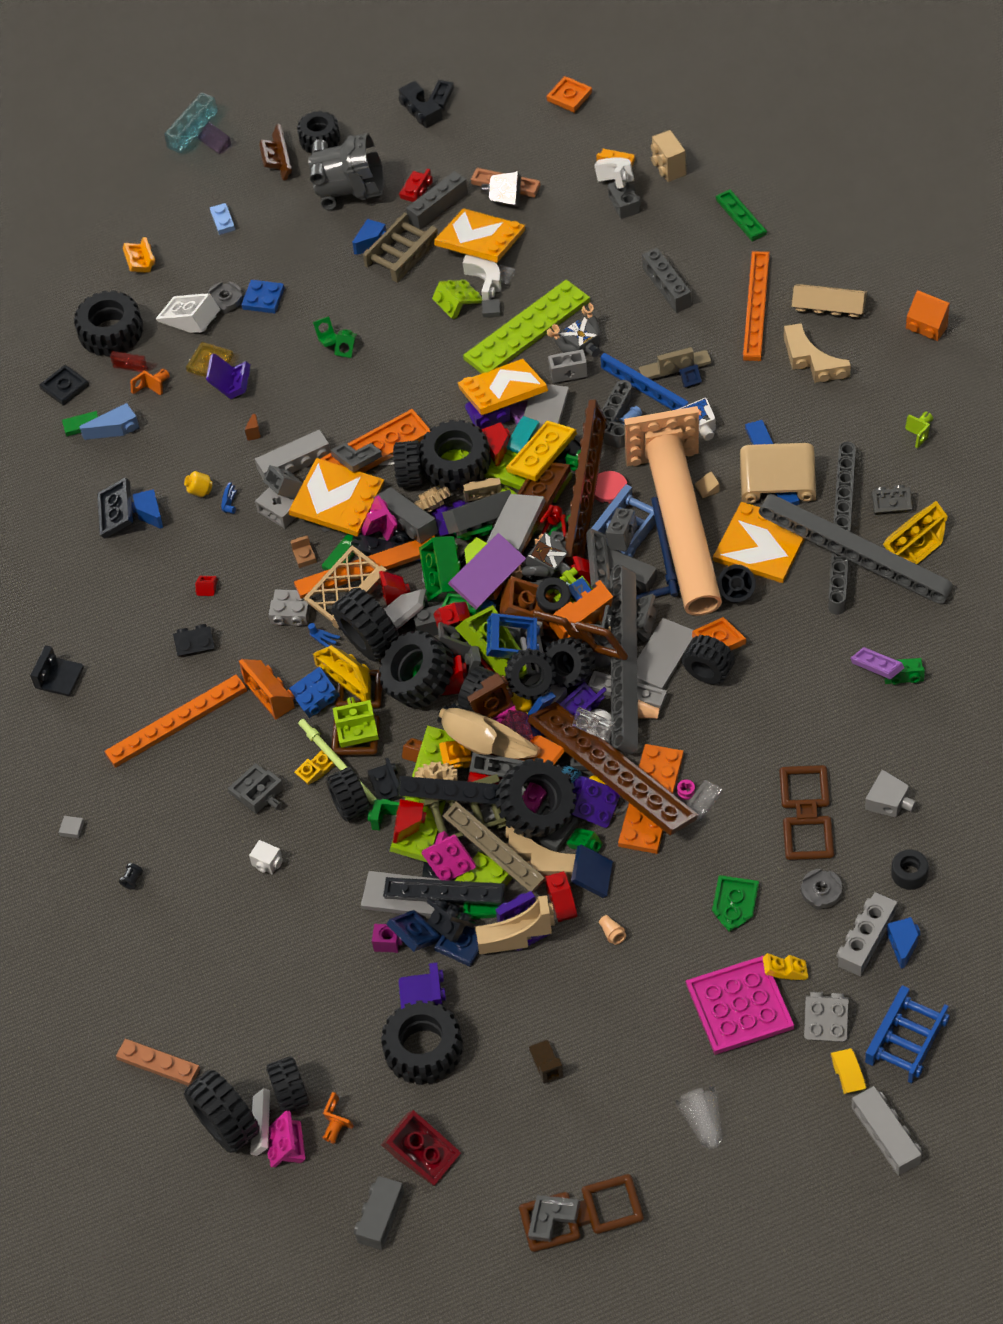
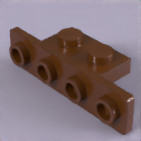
M277 124L272 134L273 141L261 139L259 146L264 167L280 169L282 180L286 181L288 175L292 172V166L290 165L289 154H287L286 150L287 145L284 142V132L281 129V125Z

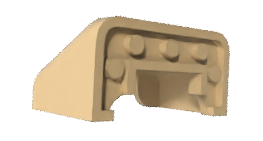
M809 443L743 446L740 450L742 502L755 503L760 499V493L797 492L800 500L816 501L814 446Z

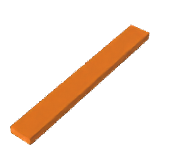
M752 251L743 361H761L769 252Z
M435 536L422 543L414 540L367 557L378 566L382 565L388 570L420 559L419 547ZM370 565L362 566L363 574H371L374 570ZM360 566L349 567V575L360 574ZM346 567L336 570V576L347 575ZM329 570L294 581L300 599H303ZM358 578V579H350V582L359 580V579H361V578ZM348 579L337 580V587L347 584ZM334 580L324 583V589L335 588Z

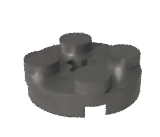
M219 282L208 291L219 306V311L222 314L229 313L230 310L238 307L243 301L240 287L233 282H228V284Z
M812 870L803 878L801 894L806 903L813 906L816 910H822L823 908L835 905L841 899L842 882L832 871ZM818 886L826 887L825 891H818Z

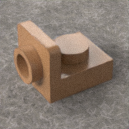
M308 536L298 537L290 541L299 568L317 563Z

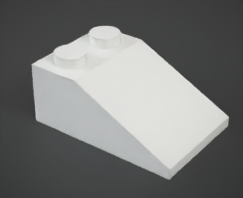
M210 293L174 296L156 320L189 333H201L215 319L220 308Z

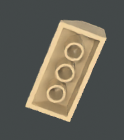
M796 284L793 290L792 307H796L797 311H806V308L813 309L815 313H824V310L831 311L833 315H841L842 312L849 313L848 316L859 317V314L864 313L867 291Z

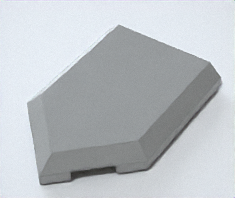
M426 589L402 594L384 608L397 630L424 608V597L427 594Z

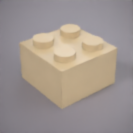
M668 130L652 136L651 150L653 156L651 160L653 165L658 167L660 175L665 177L667 182L686 176V153L672 131Z

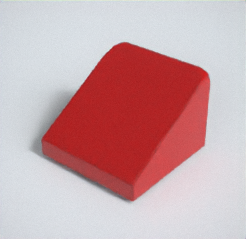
M199 576L195 583L196 595L214 596L217 577Z

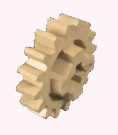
M447 486L438 490L436 487H433L418 495L420 500L414 504L428 513L444 504L443 499L450 496L451 493Z
M441 761L431 762L430 765L423 764V768L418 767V771L414 772V777L458 781L457 769H454V765L449 766V763L441 764Z

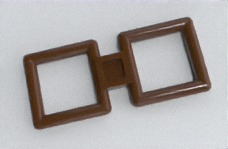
M538 610L532 613L533 617L537 618V621L543 622V630L546 634L556 640L560 639L547 621L562 625L571 637H575V639L580 638L582 643H588L593 652L621 660L628 659V654L609 629L583 622L570 623L567 618ZM591 633L606 637L614 649L598 645Z
M370 670V677H376L374 700H371L372 708H379L381 706L383 689L379 678L381 675H379V670ZM337 682V691L340 697L336 699L335 706L348 705L347 701H343L344 687ZM355 700V703L363 702V701H361V700ZM374 716L379 737L380 718L379 716ZM334 719L331 749L337 755L377 754L378 740L370 741V747H339L340 743Z
M825 765L781 767L779 773L782 807L796 808L797 816L783 819L786 859L833 858L834 847L831 817L817 816V807H827L830 804L827 767ZM788 774H820L821 799L789 800ZM824 824L825 851L793 852L791 825Z
M625 1174L584 1186L582 1188L584 1201H580L576 1224L568 1223L571 1233L553 1237L551 1242H537L536 1240L529 1239L528 1233L531 1224L529 1211L534 1210L536 1200L521 1204L519 1212L530 1251L537 1252L578 1240L581 1236L578 1227L587 1224L592 1225L595 1234H600L643 1221L644 1216L632 1176ZM625 1184L634 1215L600 1224L591 1193ZM567 1192L551 1195V1197L570 1199Z

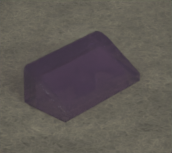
M210 122L204 126L198 135L200 141L218 154L231 146L230 137Z

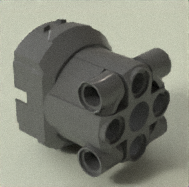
M369 133L355 136L349 135L341 146L328 148L327 142L321 139L313 142L312 155L308 158L311 170L310 181L313 183L315 194L321 197V206L324 209H333L336 206L337 197L353 194L361 200H366L383 194L384 171L378 152H366V148L375 147Z

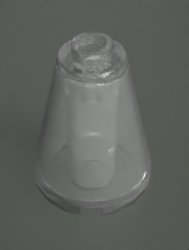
M709 1086L710 1091H704L703 1088L690 1091L680 1096L682 1101H675L679 1111L702 1147H708V1150L719 1147L720 1142L723 1141L718 1095L716 1088L713 1086Z

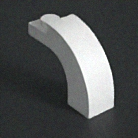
M600 159L594 165L598 181L615 179L617 189L624 188L627 182L634 181L631 162L628 159Z
M465 254L463 261L464 275L482 278L485 281L481 291L482 300H491L492 297L494 298L495 292L501 291L498 265L496 262Z

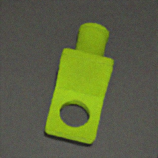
M924 412L919 419L912 415L907 416L905 429L917 435L915 448H919L928 438L929 423L933 420L931 413Z

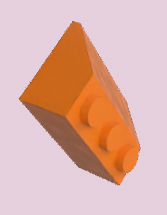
M241 659L239 661L244 683L275 720L295 708L293 702L295 699L294 695L289 689L286 690L284 688V684L279 677L276 678L273 675L274 673L269 665L265 666L261 660Z

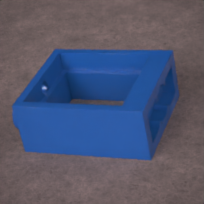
M492 613L487 619L486 656L511 659L514 653H519L517 649L499 648V626L527 629V648L539 650L537 637L540 627L537 625V618Z

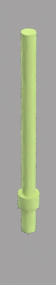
M301 719L298 724L307 733L306 736L312 742L314 741L340 770L347 768V765L320 737V733L315 728H312L305 719ZM360 781L367 800L373 805L374 800L377 798Z

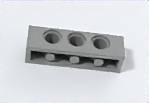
M874 892L871 899L867 898L863 907L865 909L863 914H858L854 930L848 932L845 940L846 944L844 947L841 946L836 956L838 958V967L860 977L885 934L887 924L891 923L897 910V901ZM862 932H868V933H870V934L865 935V934H862ZM854 948H859V949H861V950H860V951H855V950H853V949H854Z

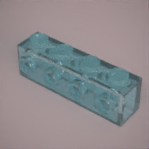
M202 92L164 133L168 149L181 153L188 147L189 143L197 137L198 133L217 114L215 97Z

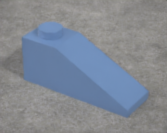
M126 403L79 427L83 439L88 440L124 436L138 429L139 424L136 415Z

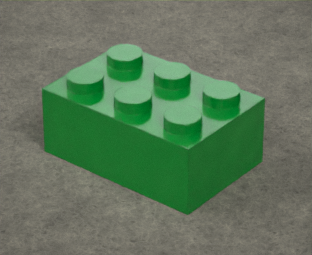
M454 536L433 537L419 547L425 589L427 590V602L444 601L447 593L458 594L448 584L461 568L457 557L458 547Z

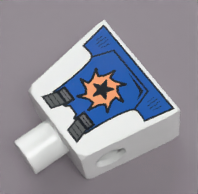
M707 398L679 408L684 409L697 406L699 410V437L703 436L706 441L714 437L713 431L716 429V420Z

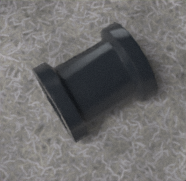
M128 863L126 866L127 870L124 876L120 878L119 883L131 890L135 889L136 881L142 875L143 869L136 864Z

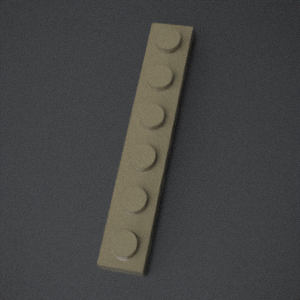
M457 801L443 815L444 819L528 892L532 891L534 893L544 882L545 878Z

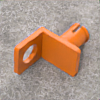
M161 369L155 375H151L144 370L131 379V393L135 394L146 386L161 395L163 393L162 382L170 378L169 372ZM141 379L139 386L135 387L136 382Z
M332 1092L323 1112V1115L330 1123L322 1139L327 1142L331 1141L333 1144L336 1142L341 1127L353 1128L350 1120L333 1114L339 1101V1097L335 1092Z

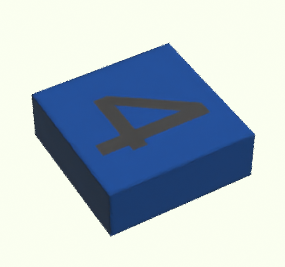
M583 577L569 585L571 597L575 602L582 598V592L586 591L589 593L591 591Z

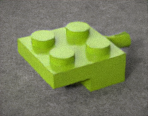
M349 697L347 699L348 705L332 708L341 748L379 740L371 700L355 703V698L351 697L350 700Z
M478 852L473 858L476 867L459 875L455 881L504 883L506 887L512 880V877L492 859Z

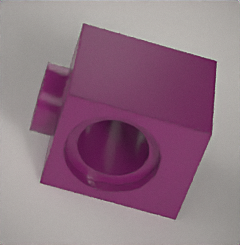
M374 924L372 936L374 952L398 953L399 945H402L403 941L386 924Z

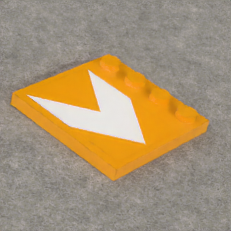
M463 208L435 238L434 245L498 262L523 234L525 225Z
M524 359L498 367L487 373L466 377L458 382L459 389L481 415L548 391L546 383Z
M316 458L289 509V515L358 536L373 504V497L380 493L384 485V479L359 471L352 472L347 467Z
M741 502L713 555V561L727 566L741 564L748 567L755 575L783 583L805 538L763 518L759 514L760 507Z

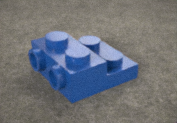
M318 667L289 688L309 718L318 714L321 709L340 697V694L321 667Z

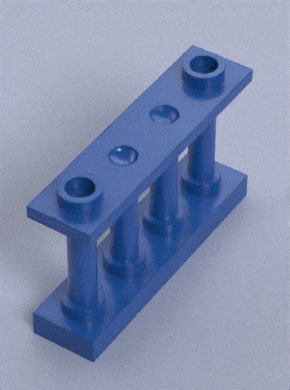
M902 985L866 1051L865 1063L873 1066L876 1059H883L909 1071L908 1082L912 1084L914 1078H919L923 1070L922 1063L941 1027L947 1025L950 1015H948V1005L944 1004L939 1013L912 1001L909 997L910 989ZM903 1008H909L936 1020L932 1029L930 1030L903 1018L901 1014ZM894 1025H901L927 1037L921 1047L893 1034L892 1029ZM885 1042H892L918 1054L912 1064L884 1051L882 1047Z

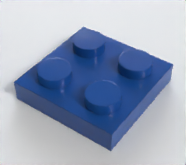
M251 280L242 302V310L276 314L285 289L284 284Z

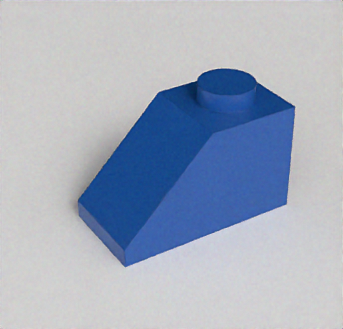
M367 219L352 242L354 254L359 255L369 249L386 232V225Z
M154 489L132 494L134 499L132 510L133 513L137 512L139 520L159 529L163 528Z
M911 917L887 924V936L900 968H905L917 946L918 936H920L919 927L913 923Z

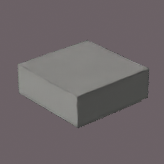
M64 816L59 835L79 838L84 824L83 818Z

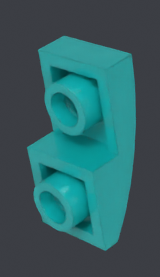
M523 416L511 435L507 449L519 453L539 428V421Z

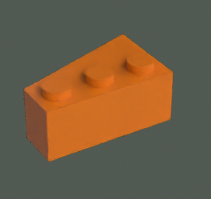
M599 580L595 583L596 587L589 593L586 591L582 592V598L573 604L570 601L553 615L567 618L570 623L574 624L576 622L594 624L597 621L601 622L603 621L606 605L611 607L613 595L602 581ZM549 622V626L559 639L571 637L562 625Z

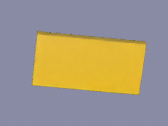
M547 420L506 466L507 472L537 481L577 435L576 429Z

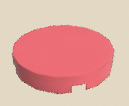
M614 471L599 473L594 498L599 502L611 503L625 484L627 485L625 477Z

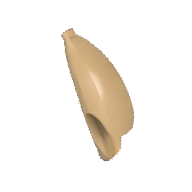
M442 708L440 710L439 717L442 718V725L446 733L460 745L474 753L482 755L495 754L514 759L537 757L540 754V747L491 718L460 708Z

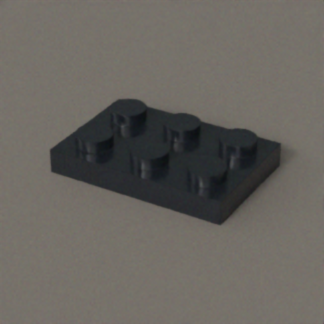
M125 477L97 493L99 532L101 537L105 539L133 523L130 480Z

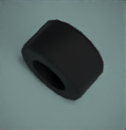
M547 578L537 587V604L546 613L554 614L570 602L571 593L569 586L560 578ZM550 589H556L560 592L561 598L559 601L551 603L546 599V593Z
M910 849L903 850L894 856L891 875L895 884L900 888L912 890L921 887L926 882L929 865L925 855ZM906 866L915 867L918 871L914 873H907L904 870H902V868Z

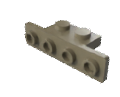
M692 347L659 355L657 356L658 362L639 367V372L645 377L653 379L679 372V369L695 364L698 367L711 364V358L707 350L694 353Z

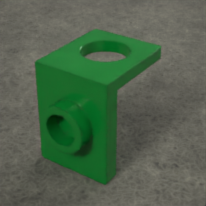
M328 316L313 322L318 341L324 347L334 345L337 335L334 333L330 317ZM327 323V331L320 332L319 325Z
M347 329L339 331L334 355L351 358L357 333ZM347 343L349 351L346 353L341 352L339 345Z

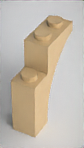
M801 323L784 326V341L792 370L810 367L815 383L850 377L849 360L835 358L818 350L806 337Z
M506 826V838H509V840L505 844L545 878V876L565 871L568 882H571L576 854H564L548 850L535 843L531 838H525L524 833L518 835L514 833L515 829L513 827L508 828Z
M547 895L539 896L530 908L513 918L494 924L476 926L479 954L528 948L527 940L531 939V937L552 934L551 926L555 925L552 903H548Z

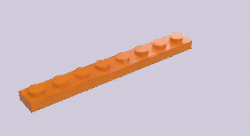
M234 675L105 750V754L116 768L247 692L246 686L237 675Z

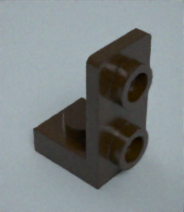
M548 1040L529 1046V1051L544 1084L563 1077L561 1061L559 1058L556 1059Z

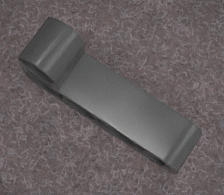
M620 380L616 383L602 409L606 418L603 444L616 448L625 446V427L619 423V420L623 417L632 400L631 383L627 380Z

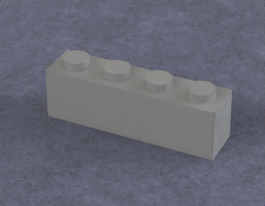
M319 429L255 458L257 470L264 480L269 465L294 473L313 464L316 458L321 459L331 452L329 443Z
M873 1086L854 1096L851 1108L899 1176L921 1164L922 1150L917 1143L912 1142L908 1129L904 1125L901 1126L894 1109H890L887 1106L883 1093L881 1091L878 1092Z

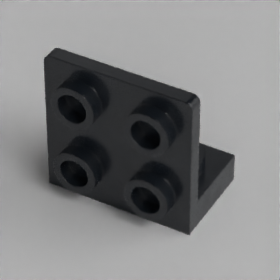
M45 645L30 677L36 689L70 696L84 666L81 663L56 658L53 648Z

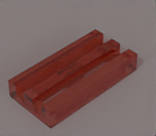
M111 352L110 358L114 368L139 372L147 371L148 369L145 356Z

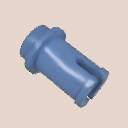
M638 406L631 407L630 411L620 418L619 421L624 425V419L638 417L643 413Z

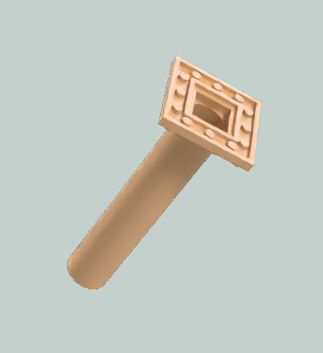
M698 407L624 419L627 466H638L644 463L650 464L686 613L694 616L712 613L721 606L722 600L686 456L699 454Z

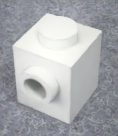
M261 840L258 841L249 855L252 866L263 873L273 874L283 861L279 848Z

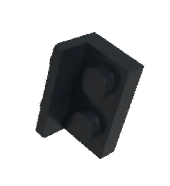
M389 757L385 758L386 765L368 770V776L378 800L387 799L395 801L402 798L398 797L399 779L396 777L398 771L395 763L391 764Z

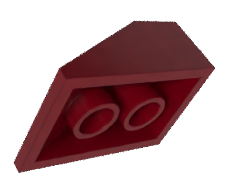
M414 1110L408 1112L381 1144L398 1161L433 1186L461 1154L456 1147Z

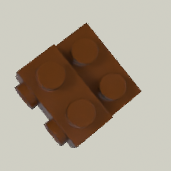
M498 673L481 682L483 688L467 697L473 712L491 719L514 706L511 699L514 695L510 688L507 687L509 684L504 675L499 676Z

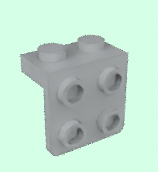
M810 992V995H806L804 1037L808 1040L845 1041L847 1039L848 997H844L843 993H831V996H823V992Z

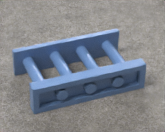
M625 484L591 529L605 534L616 508L625 509L627 505H632L650 513L646 520L636 516L637 525L640 527L634 534L627 551H619L633 558L636 549L654 527L656 521L653 507L633 498L632 487Z

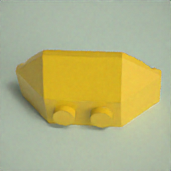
M937 501L933 502L888 536L883 543L884 547L888 551L918 564L942 544L947 514Z
M332 645L313 654L315 665L321 667L332 679L361 701L371 700L370 670L365 664H360L352 654L348 655L343 650Z

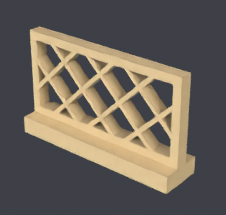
M352 545L304 597V601L330 620L333 626L339 630L340 628L333 617L334 615L326 611V606L333 605L338 600V592H349L353 588H361L368 594H371L381 583L379 571L387 572V569L382 565L378 566ZM352 552L359 557V562L348 563V557ZM370 565L374 570L371 574H363L362 566ZM360 566V574L349 575V567ZM338 568H347V575L336 576ZM361 578V585L359 587L350 586V579ZM348 579V588H337V580ZM334 580L335 589H324L326 581ZM324 593H336V601L325 602ZM314 594H322L323 602H314L310 598Z

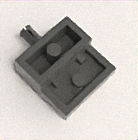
M255 763L228 788V792L257 814L268 804L278 810L282 803L275 799V796L284 787L280 778L269 770L265 771Z

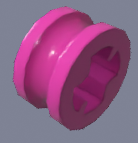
M691 780L680 781L677 785L678 796L684 800L694 797V783Z

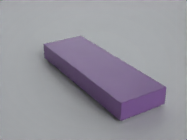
M865 647L850 658L852 664L888 679L893 678L904 669L902 662Z

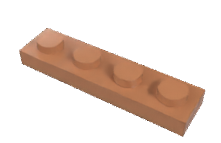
M476 168L471 178V184L478 186L490 184L491 176L504 173ZM521 177L520 194L535 197L540 188V181Z
M128 1039L124 1040L116 1055L119 1061L187 1086L194 1082L200 1071V1067L197 1064Z

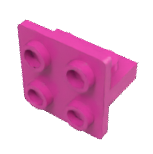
M378 495L375 497L367 514L361 533L362 535L369 536L381 531L385 540L390 541L397 527V520L389 512L385 500H382Z
M445 831L438 834L434 845L422 850V855L440 880L449 881L476 867V863L457 836H448Z
M285 1111L269 1126L268 1158L270 1159V1166L274 1168L282 1161L302 1163L305 1160L301 1121L291 1120L290 1111Z

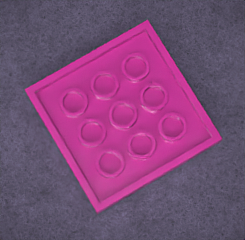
M764 956L686 980L687 989L714 1055L794 1029V1024L774 977L765 974Z

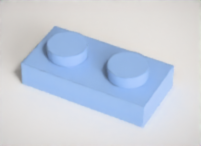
M226 203L210 207V212L219 235L235 231V226Z

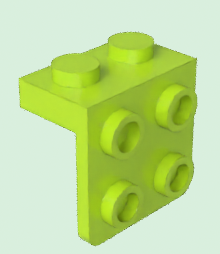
M466 280L439 281L432 297L451 319L458 317L463 304L482 303V297L479 292L474 290Z

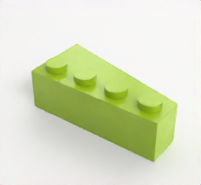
M492 605L465 619L455 629L471 646H478L480 656L496 673L505 677V667L508 665L507 661L509 658L486 656L487 619L492 613L498 614ZM499 626V648L520 650L506 626ZM526 665L519 672L520 680L528 675Z

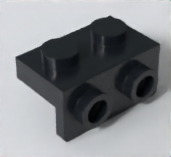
M201 624L195 626L196 629L189 631L188 628L178 629L177 633L173 634L177 656L215 649L211 627Z

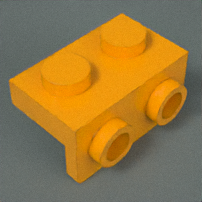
M143 237L141 244L124 243L123 251L130 271L150 273L152 266L155 264V257L152 255L151 245L148 243L147 238Z

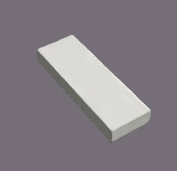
M264 1088L253 1096L252 1113L260 1126L258 1135L251 1140L250 1155L258 1156L268 1149L270 1090Z

